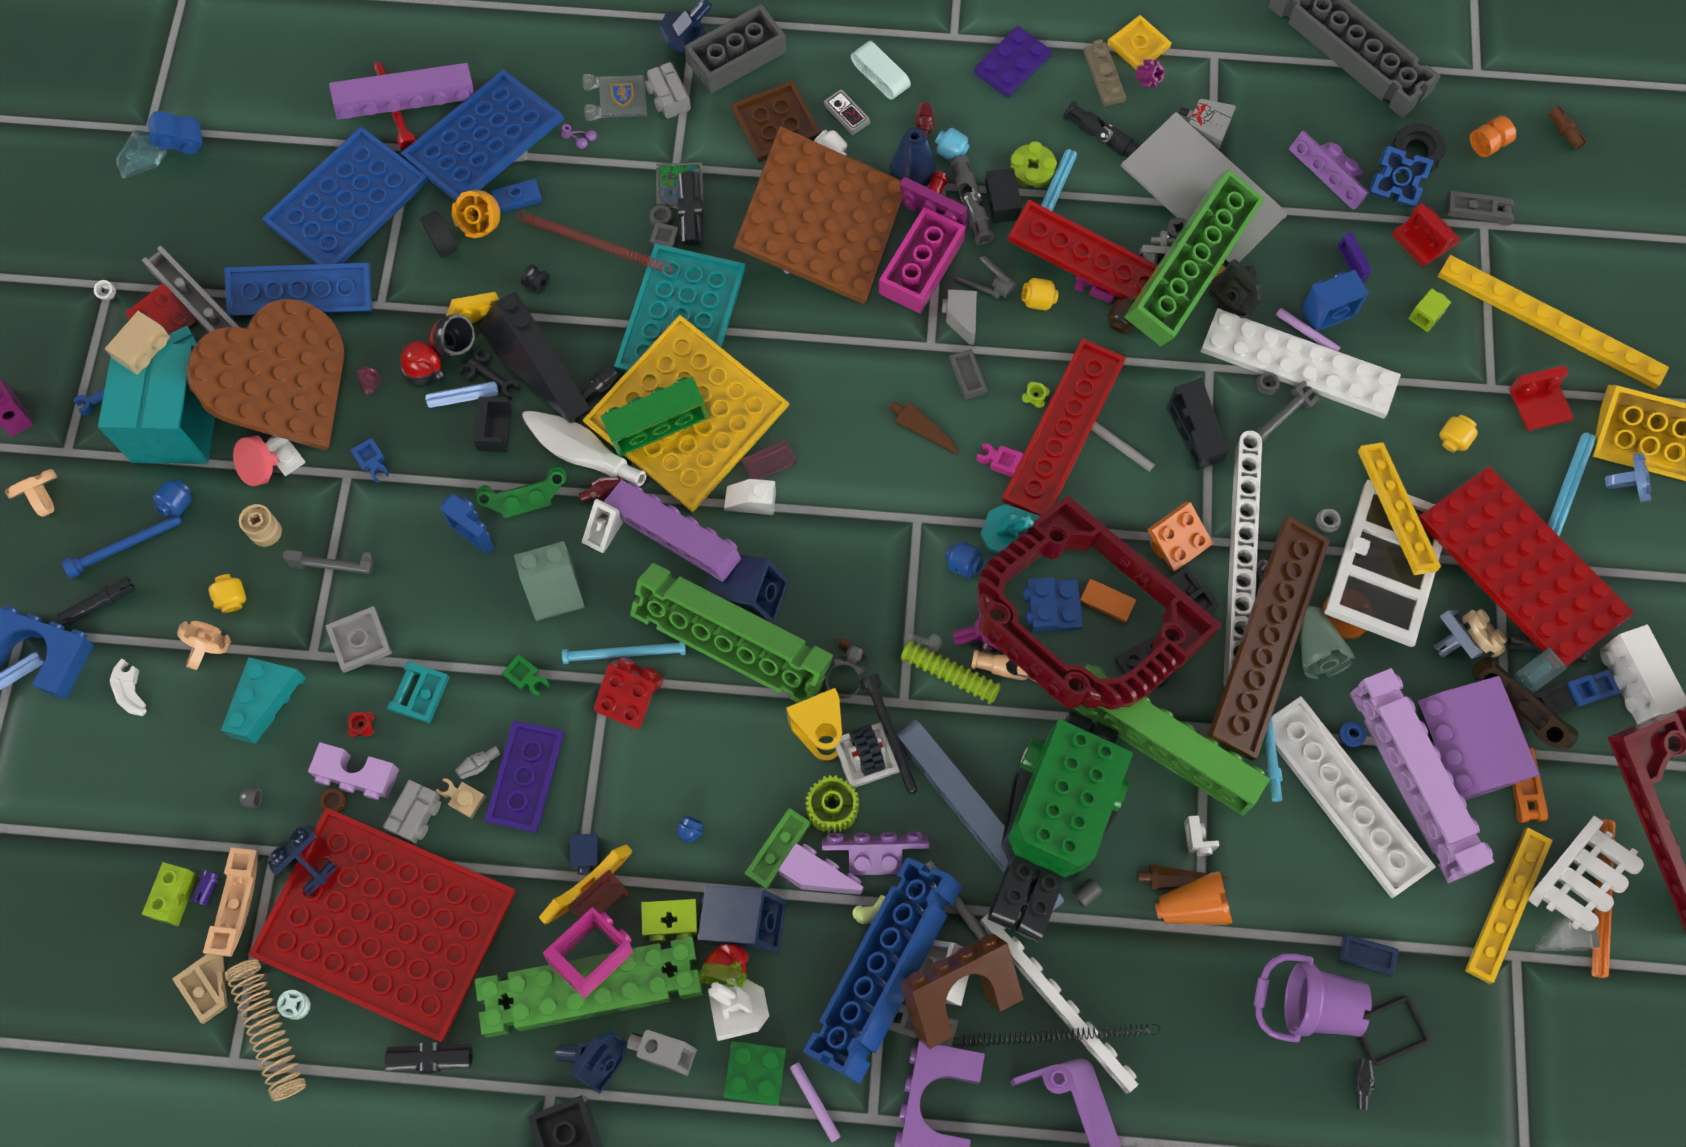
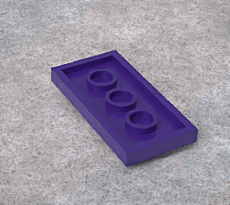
M513 720L485 817L486 823L538 833L564 739V731Z

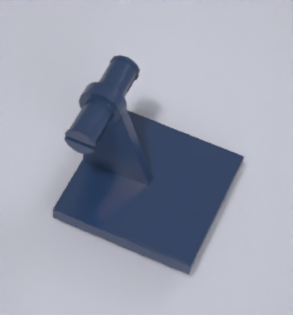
M307 824L304 828L302 826L298 827L290 835L291 841L284 847L280 845L270 854L269 858L271 860L268 864L271 872L276 876L296 858L314 876L302 887L310 896L321 884L324 886L328 882L326 879L338 867L329 861L318 872L299 854L317 837L312 827Z

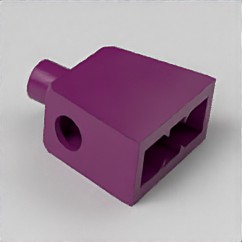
M0 378V425L12 437L34 424L15 390ZM7 411H13L14 415L10 418L5 413Z

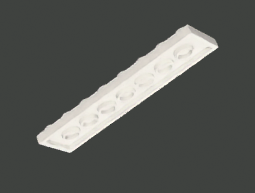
M1218 308L1201 349L1202 353L1259 374L1266 372L1274 373L1278 376L1279 381L1295 387L1305 380L1307 385L1303 390L1311 387L1314 394L1383 419L1388 413L1401 376L1399 373L1252 320L1240 318L1238 315Z
M1302 696L1272 716L1276 750L1391 899L1436 868Z

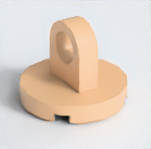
M52 469L43 471L40 475L29 477L10 486V488L5 489V493L9 499L25 493L33 509L41 517L53 513V502L43 486L57 478L55 471Z
M184 621L180 624L177 631L178 637L192 647L186 667L193 670L198 669L205 652L214 654L226 653L231 643L230 637L228 635L222 636L219 628L200 621H191L190 624Z

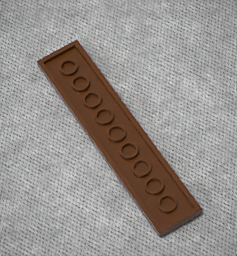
M1290 516L1282 521L1208 734L1209 738L1216 740L1221 745L1250 761L1258 758L1330 542L1328 538Z

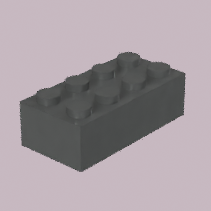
M762 4L685 45L686 60L709 93L712 94L786 53V35Z

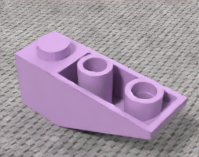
M796 843L778 870L780 876L800 889L857 895L863 893V886L860 885L862 881L851 873H848L847 876L838 871L839 866L827 858L825 861L815 856L817 852L806 844H803L801 847Z

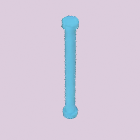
M680 642L579 651L562 649L563 664H569V661L672 653L686 655V644Z

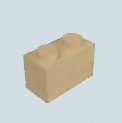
M137 311L105 347V350L116 362L138 375L142 369L149 365L150 360L155 354L164 348L170 336L160 324Z

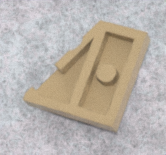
M207 954L172 978L202 1024H205L227 1008L224 956Z

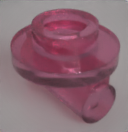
M363 367L356 373L365 395L374 393V389L381 384L379 374L372 368Z

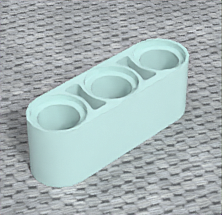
M868 41L851 53L852 62L857 69L887 98L893 100L911 86L905 72L872 41Z

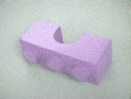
M319 742L308 770L315 777V782L325 786L335 783L339 785V789L349 793L359 790L364 792L363 795L374 800H379V797L389 798L399 769L393 763L368 756L365 766L360 771L348 773L347 765L351 755L344 749Z

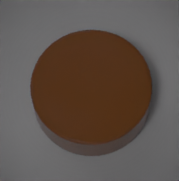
M329 788L320 795L319 806L322 811L325 808H329L342 813L347 806V797L340 789Z

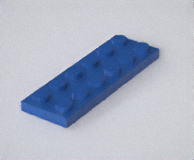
M370 263L224 268L228 316H254L263 306L282 299L300 300L317 307L324 313L372 311Z

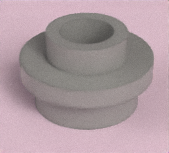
M1324 509L1316 516V526L1324 533H1334L1341 526V517L1333 509ZM1324 519L1330 520L1332 525L1326 524Z

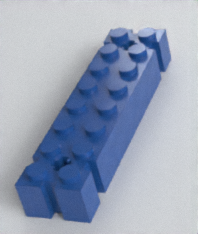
M908 857L897 875L901 879L898 887L891 886L819 1022L823 1024L820 1033L813 1032L803 1050L806 1055L833 1071L836 1070L858 1084L861 1083L870 1066L866 1058L870 1051L876 1054L905 999L900 981L908 978L913 972L920 970L948 916L943 911L947 904L954 905L963 888L950 874L933 867L930 870L925 864Z

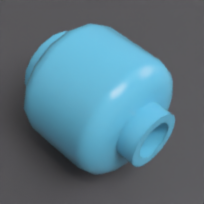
M949 128L946 132L941 131L935 140V143L938 144L936 152L943 158L951 161L957 156L966 154L970 147L968 144L969 139L955 128Z

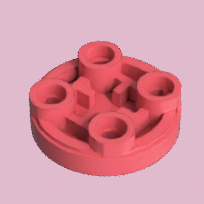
M254 435L239 439L233 451L234 466L243 482L250 486H258L269 482L273 466L277 464V456L268 449L260 436Z

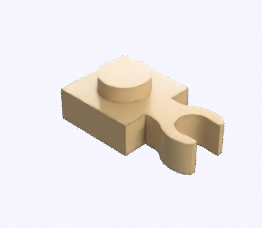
M444 778L443 782L449 785V789L446 792L436 789V792L441 797L451 798L448 805L472 819L486 796L463 782L459 788H456L449 779Z

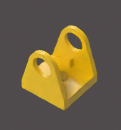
M835 688L786 708L791 730L817 759L828 762L838 757L836 750L830 755H823L817 750V748L822 750L833 749L840 743L842 738L840 701ZM825 736L834 739V741L827 744L821 743L818 740Z

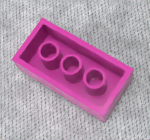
M923 207L879 279V294L921 314L962 246L966 226Z

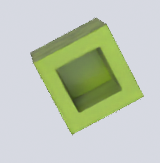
M1431 288L1415 307L1408 319L1426 332H1429L1445 313L1451 301L1442 293Z

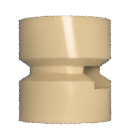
M253 504L246 507L239 516L240 528L254 544L260 547L271 546L281 537V524L267 507L261 504Z

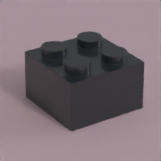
M580 1095L528 1116L538 1147H603L586 1096Z

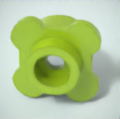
M1030 382L1027 385V392L1022 395V400L1025 403L1034 404L1036 408H1042L1045 405V398L1050 394V390L1041 383Z

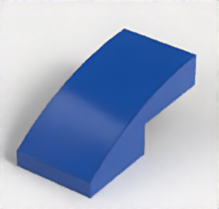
M1609 669L1594 675H1587L1566 684L1578 707L1593 704L1621 693Z

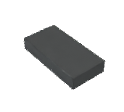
M972 349L949 355V362L964 400L987 394L988 389Z

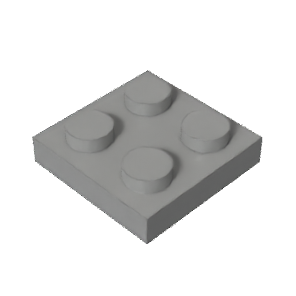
M374 606L325 625L343 673L392 654L382 623Z

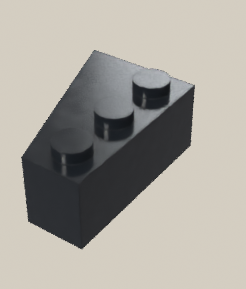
M1202 377L1175 387L1166 409L1197 471L1224 461L1229 452V444L1223 436Z

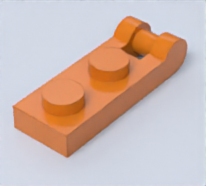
M1533 747V748H1530V751H1531L1532 756H1533V758H1534V761H1535V763H1536V765H1537V760H1536L1535 751H1534V747ZM1540 776L1511 785L1518 823H1528L1529 820L1534 819L1537 822L1548 820V811ZM1527 802H1533L1534 809H1528Z

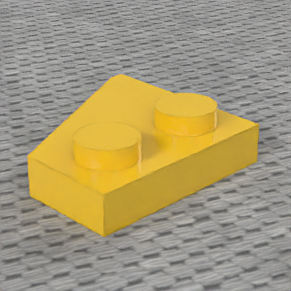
M496 292L452 299L446 316L461 314L473 324L484 319L492 305L499 298Z

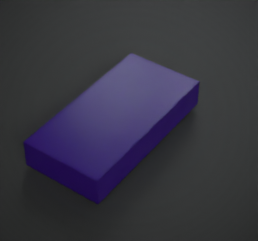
M1351 231L1343 235L1338 248L1349 270H1355L1361 281L1365 283L1372 270Z

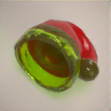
M731 943L717 947L706 958L705 963L700 969V982L708 985L717 982L724 986L743 988L747 980L745 965L749 959L747 951L741 946Z

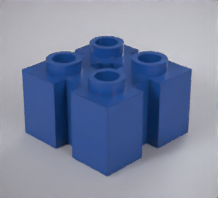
M1387 146L1383 149L1377 166L1382 167L1381 173L1373 175L1368 188L1369 194L1384 199L1389 198L1391 194L1395 196L1393 202L1408 207H1416L1423 188L1418 187L1420 180L1428 178L1434 160L1418 155L1411 156L1408 159L1405 158L1406 151ZM1401 171L1403 172L1402 176L1405 178L1397 182L1395 174Z

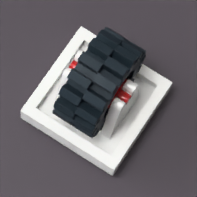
M881 722L874 725L868 724L849 731L848 734L842 735L840 743L835 747L848 784H852V789L900 772Z

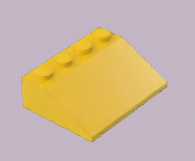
M1608 385L1600 408L1592 457L1634 467L1633 454L1645 453V466L1649 472L1686 481V403L1617 385Z

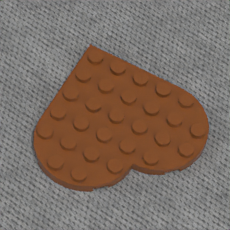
M277 300L263 306L252 317L247 329L224 327L211 331L202 337L193 347L188 357L186 367L187 381L191 392L194 391L202 403L201 406L220 420L321 450H327L330 443L344 360V346L337 327L320 309L300 300Z

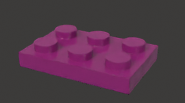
M906 177L902 179L900 190L902 203H904L905 207L912 211H916V209L922 211L923 207H926L967 227L968 216L966 206Z

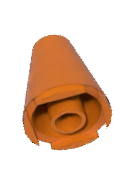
M1220 871L1211 872L1159 896L1160 902L1155 903L1158 919L1164 918L1165 924H1232Z

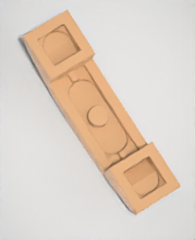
M230 848L224 871L227 879L215 924L210 926L203 950L204 954L232 957L243 932L251 905L258 864L257 850Z

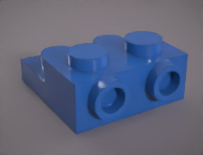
M454 494L447 496L440 510L449 526L488 555L494 549L490 540L491 535L485 531L487 527L478 520L479 514L473 510L474 505L465 497L459 499Z
M1053 577L1028 579L1027 585L1023 586V599L1028 601L1029 610H1026L1025 617L1026 624L1031 625L1032 633L1083 629L1077 579L1054 581Z

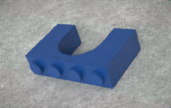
M7 605L4 608H0V670L16 644L30 637H42L47 644V655L32 685L44 693L66 700L94 647V644L86 639L88 635L75 629L72 632L65 631L64 626L50 621L49 624L42 623L41 618L27 613L25 617L19 614L20 611Z

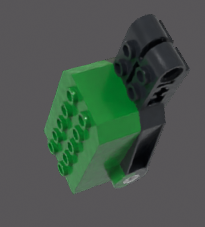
M1073 710L1069 711L1065 721L1061 719L1057 721L1043 741L1031 737L1021 756L1013 779L1001 843L1008 859V864L988 914V920L1011 930L1021 911L1020 918L1016 923L1015 932L1037 943L1041 940L1046 930L1063 883L1075 879L1094 860L1100 842L1117 816L1129 787V781L1124 779L1133 752L1115 744L1119 731L1096 722L1091 732H1089L1093 720Z

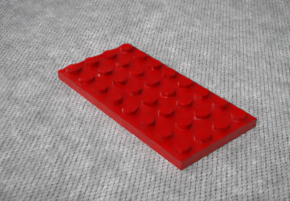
M1490 466L1418 517L1426 531L1560 671L1634 614L1622 599Z

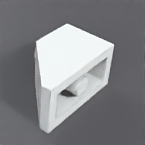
M748 479L727 486L724 511L773 515L776 497L775 481Z

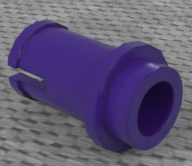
M203 870L202 874L198 875L200 879L190 901L206 906L215 883H219L217 880L219 875Z

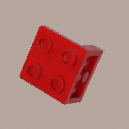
M164 283L125 312L129 320L137 311L143 313L160 324L168 335L185 326L190 327L196 322L195 317Z
M1565 365L1519 376L1509 388L1527 431L1569 422L1574 418L1560 387L1562 381L1569 374Z

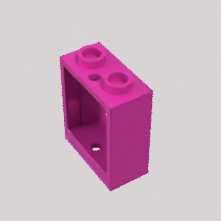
M593 907L543 952L548 964L583 999L633 954L630 945L632 940L623 929L617 931L612 926V919L604 911L598 913ZM597 927L618 948L584 978L564 956Z

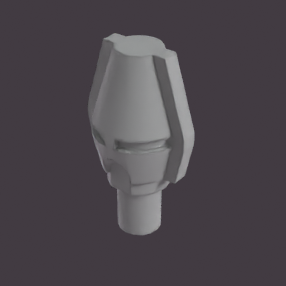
M496 746L486 752L482 751L481 753L472 754L455 771L460 779L478 775L479 772L481 773L488 767L491 760L501 754Z

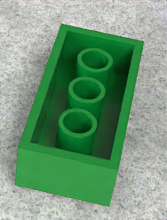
M693 376L690 378H680L673 385L666 388L659 387L643 398H633L627 405L620 408H610L604 415L600 416L610 440L620 457L710 418Z

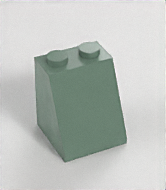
M564 541L514 555L519 577L536 621L585 608L574 564Z

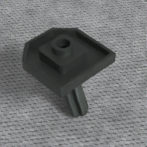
M1236 259L1232 260L1208 294L1225 311L1238 315L1240 318L1250 317L1262 301L1261 285L1255 279L1257 273L1254 270L1255 266L1243 267Z

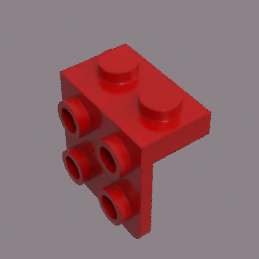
M617 658L608 664L594 710L622 724L638 729L643 724L653 692L662 686L665 677L658 675L655 669L649 667L642 668L635 665V662L629 658Z

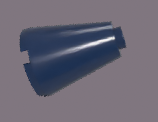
M912 128L904 133L890 163V173L892 177L901 181L906 177L923 186H927L931 182L930 176L936 171V164L925 133L920 129Z

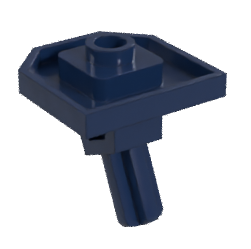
M701 0L691 12L685 10L682 13L665 14L658 29L666 44L684 53L685 45L707 34L701 20L710 11L712 4L708 0Z
M606 1030L594 1036L591 1042L579 1041L578 1046L560 1044L555 1049L556 1059L558 1061L574 1062L575 1064L569 1073L601 1094L624 1061L627 1042L611 1030Z

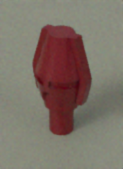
M921 102L915 115L917 129L922 130L928 140L929 133L933 131L935 125L933 108L929 103Z
M618 476L596 479L591 483L592 487H589V490L579 493L581 502L590 499H598L604 502L620 483V479Z

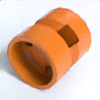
M1502 115L1497 116L1487 122V124L1471 132V146L1479 156L1486 158L1497 152L1500 147H1505L1512 143L1516 138V129L1509 118Z

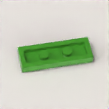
M789 808L744 873L745 876L767 890L779 873V868L794 845L800 842L811 826V822Z

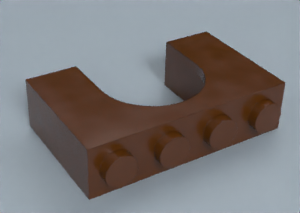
M997 935L984 936L980 941L971 946L963 947L957 953L945 959H939L933 965L922 971L913 972L908 978L900 981L916 1037L929 1049L954 1037L946 1012V999L952 986L964 976L979 974L987 1002L1000 1012L1023 1000L1008 943Z

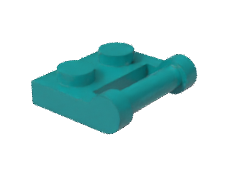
M406 662L404 667L405 674L393 701L389 702L386 709L392 713L430 724L450 677L448 674L412 662ZM415 675H420L408 705H402Z

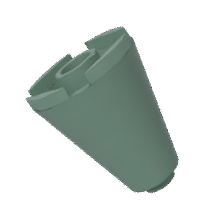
M1308 605L1299 632L1303 672L1308 678L1319 679L1318 674L1326 673L1327 677L1334 676L1350 667L1352 664L1350 659H1354L1355 656L1322 609Z

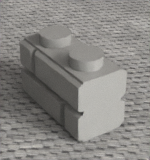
M671 62L663 64L659 68L655 67L648 70V81H645L649 94L654 93L656 97L654 103L658 112L662 111L665 118L668 119L676 116L678 113L682 114L691 109L689 96Z
M408 780L383 828L391 834L416 844L418 839L422 840L428 831V825L426 824L431 815L435 816L441 806V801L439 800L441 797L435 791Z

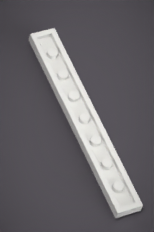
M988 914L983 917L980 925L987 934H995L1008 943L1013 964L1070 1030L1074 1029L1076 1037L1077 1028H1079L1081 1039L1079 1034L1078 1039L1121 1089L1127 1094L1136 1088L1138 1083L1134 1079L1137 1076L1126 1064L1122 1066L1118 1062L1116 1051L1108 1043L1103 1044L1095 1037V1034L1093 1039L1090 1038V1035L1087 1040L1085 1036L1082 1039V1028L1084 1027L1087 1038L1088 1027L1092 1037L1094 1026L1089 1021L1085 1023L1078 1016L1080 1011L1071 1000L1065 1001L1059 994L1061 992L1060 987L1053 979L1047 980L1041 973L1043 970L1041 965L1033 957L1029 959L1024 954L1023 950L1025 948L1015 936L1011 938L1004 931L1005 927L988 920Z

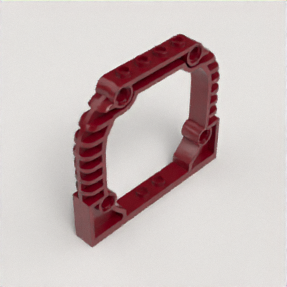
M1069 495L1035 520L1033 526L1028 531L1020 535L997 555L993 556L981 571L977 584L978 606L982 614L979 622L981 633L991 644L999 648L1010 661L1026 672L1030 679L1036 681L1045 689L1049 696L1055 698L1067 708H1076L1080 704L1093 709L1100 706L1109 710L1133 706L1148 696L1175 670L1178 671L1208 644L1222 625ZM1093 547L1166 609L1162 615L1164 625L1153 641L1154 651L1134 669L1118 678L1099 679L1082 666L1066 665L1018 622L1017 608L1004 596L1005 585L1042 556L1049 559H1057L1064 550L1087 551Z
M1686 706L1668 714L1657 715L1607 738L1686 933V867L1680 854L1679 844L1674 839L1669 827V819L1664 814L1653 787L1654 783L1662 780L1664 770L1670 758L1681 757L1686 753Z

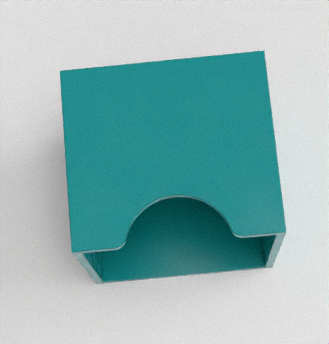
M166 344L138 375L110 357L98 428L131 463H209L216 417L201 406L202 403L194 391L191 392L187 381L186 367L188 357L194 347L192 344Z

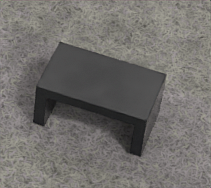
M1014 168L986 171L985 188L992 223L1017 221L1022 212V204Z
M479 396L473 442L478 451L507 452L512 406L508 398Z

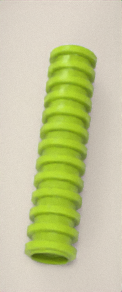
M913 640L908 641L901 655L902 661L908 660L910 665L914 663L916 668L922 667L924 672L928 670L930 675L936 674L938 679L944 678V682L948 683L950 681L952 686L958 685L960 690L964 688L966 693L972 692L974 697L978 695L980 700H988V704L994 702L1001 688L1000 683L994 684L992 679L988 681L986 676L980 677L978 672L972 673L970 668L966 670L963 665L958 666L957 662L954 661L952 663L949 658L944 659L943 655H936L935 651L932 650L930 652L927 647L923 649L921 644L915 645Z

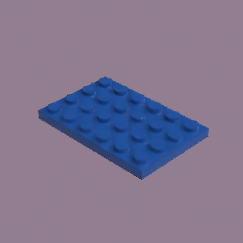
M503 69L401 152V155L408 163L426 175L431 182L456 201L462 192L482 189L562 122L564 118L562 113Z
M359 127L271 209L262 220L268 227L315 264H341L351 257L429 181L426 175L363 127Z

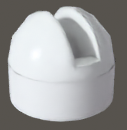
M101 280L95 284L94 294L102 300H111L115 297L116 289L112 283ZM102 289L108 290L109 293H102Z

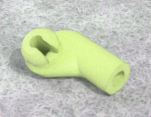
M881 895L874 906H856L852 912L853 918L861 924L872 923L885 896Z

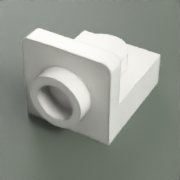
M272 436L265 443L268 449L276 454V465L284 476H287L306 463L287 439Z
M1199 816L1187 817L1184 821L1188 853H1196L1197 856L1212 855L1213 851L1219 847V841L1203 842V839L1206 837L1204 823H1200Z

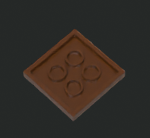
M793 80L731 104V110L758 163L767 160L780 126L812 141L821 133Z

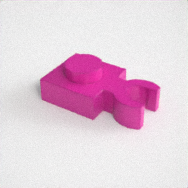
M983 444L982 450L988 454L985 456L977 454V461L984 465L991 463L992 471L1013 477L1023 457V453L1001 445L998 451H996L991 445Z

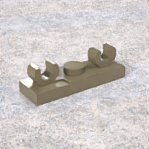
M1102 39L1093 41L1091 46L1084 47L1083 52L1103 107L1125 102L1126 95L1106 42L1103 43Z

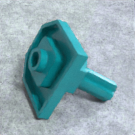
M1004 504L988 512L980 536L988 551L998 554L1020 535L1028 531L1033 526L1034 521L1040 516Z

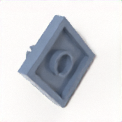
M1448 610L1440 616L1452 632L1443 640L1434 644L1436 651L1447 646L1439 652L1442 658H1445L1460 646L1465 649L1471 659L1486 654L1467 632L1471 627L1467 622L1463 624V616L1458 610Z

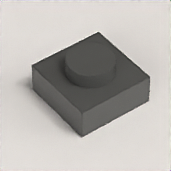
M656 222L649 241L650 247H654L655 243L674 247L679 234V227Z

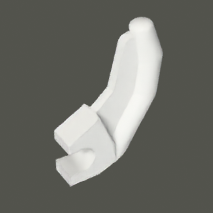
M121 658L114 667L110 678V685L115 699L128 713L144 716L147 712L145 709L146 704L135 692L139 670L132 666L128 672H124L129 663Z

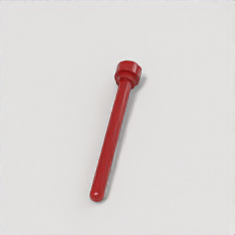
M375 62L374 69L377 76L386 75L383 64ZM398 110L391 112L399 132L397 138L401 151H404L416 141L413 133L407 130L401 111Z

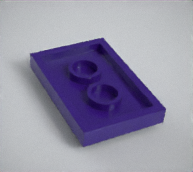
M1017 26L974 67V74L1009 98L1051 57L1052 50Z

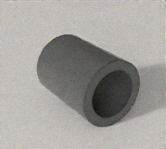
M1089 878L1072 894V897L1085 909L1102 893V890L1094 880Z

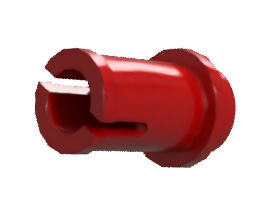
M935 171L930 176L931 183L929 189L941 194L944 186L948 183L947 175L943 172Z

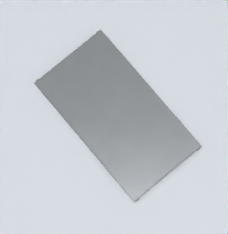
M1177 112L1172 114L1159 129L1121 164L1125 171L1177 218H1184L1187 221L1213 182L1228 169L1264 197V201L1225 259L1228 265L1234 259L1240 262L1288 214Z

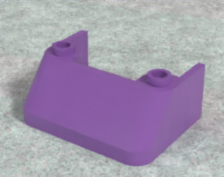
M1082 1058L1070 1060L1013 1078L1010 1081L1012 1087L1042 1077L1046 1088L1052 1093L1062 1094L1071 1091L1090 1147H1121L1097 1076L1089 1061Z

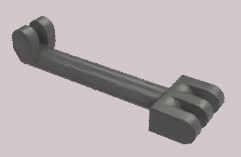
M1305 380L1290 391L1295 398L1264 427L1253 430L1261 436L1262 443L1267 440L1269 434L1301 405L1307 410L1320 399L1317 395L1311 399L1308 398L1313 392L1311 387L1305 392L1302 391L1307 385Z
M286 550L283 553V558L289 567L305 570V567L309 566L371 574L374 566V559L369 552L362 554L360 563L304 556L300 551Z

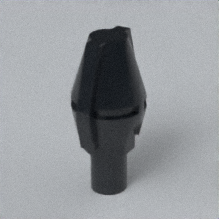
M612 365L596 372L591 377L589 386L581 392V395L586 401L594 394H603L609 391L620 375Z
M1359 1059L1354 1074L1355 1078L1353 1079L1356 1094H1358L1357 1109L1368 1110L1369 1096H1372L1376 1076L1373 1060Z

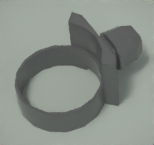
M852 645L846 653L847 658L841 656L834 659L835 666L828 671L825 680L828 691L831 690L829 674L834 667L839 665L851 666L857 672L859 680H862L861 673L868 670L866 665L858 663L863 655L862 647ZM859 682V688L857 689L856 693H854V694L851 695V696H846V697H845V696H839V699H848V698H851L852 696H854L855 694H857V693L859 692L860 688H861L860 682Z

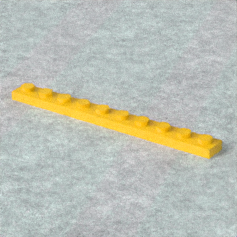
M1452 255L1448 257L1437 276L1655 390L1660 386L1669 369L1668 366Z

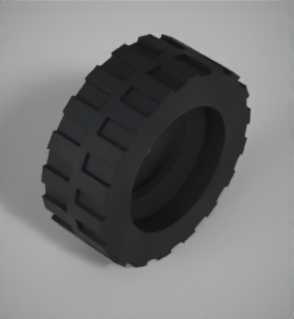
M1412 123L1411 125L1404 126L1396 134L1391 147L1406 151L1405 158L1410 159L1412 155L1406 150L1407 144L1411 141L1424 144L1429 150L1425 158L1434 160L1430 173L1433 172L1445 153L1446 144H1444L1443 136L1440 135L1438 130L1424 123Z

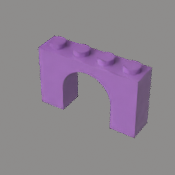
M921 1041L918 1042L917 1047H912L909 1063L914 1064L913 1074L907 1075L904 1092H909L908 1103H902L899 1120L904 1121L903 1131L896 1134L894 1147H970L971 1140L944 1135L932 1130L922 1118L920 1098L926 1086L937 1079L950 1078L979 1084L985 1054L943 1045H937L929 1049Z

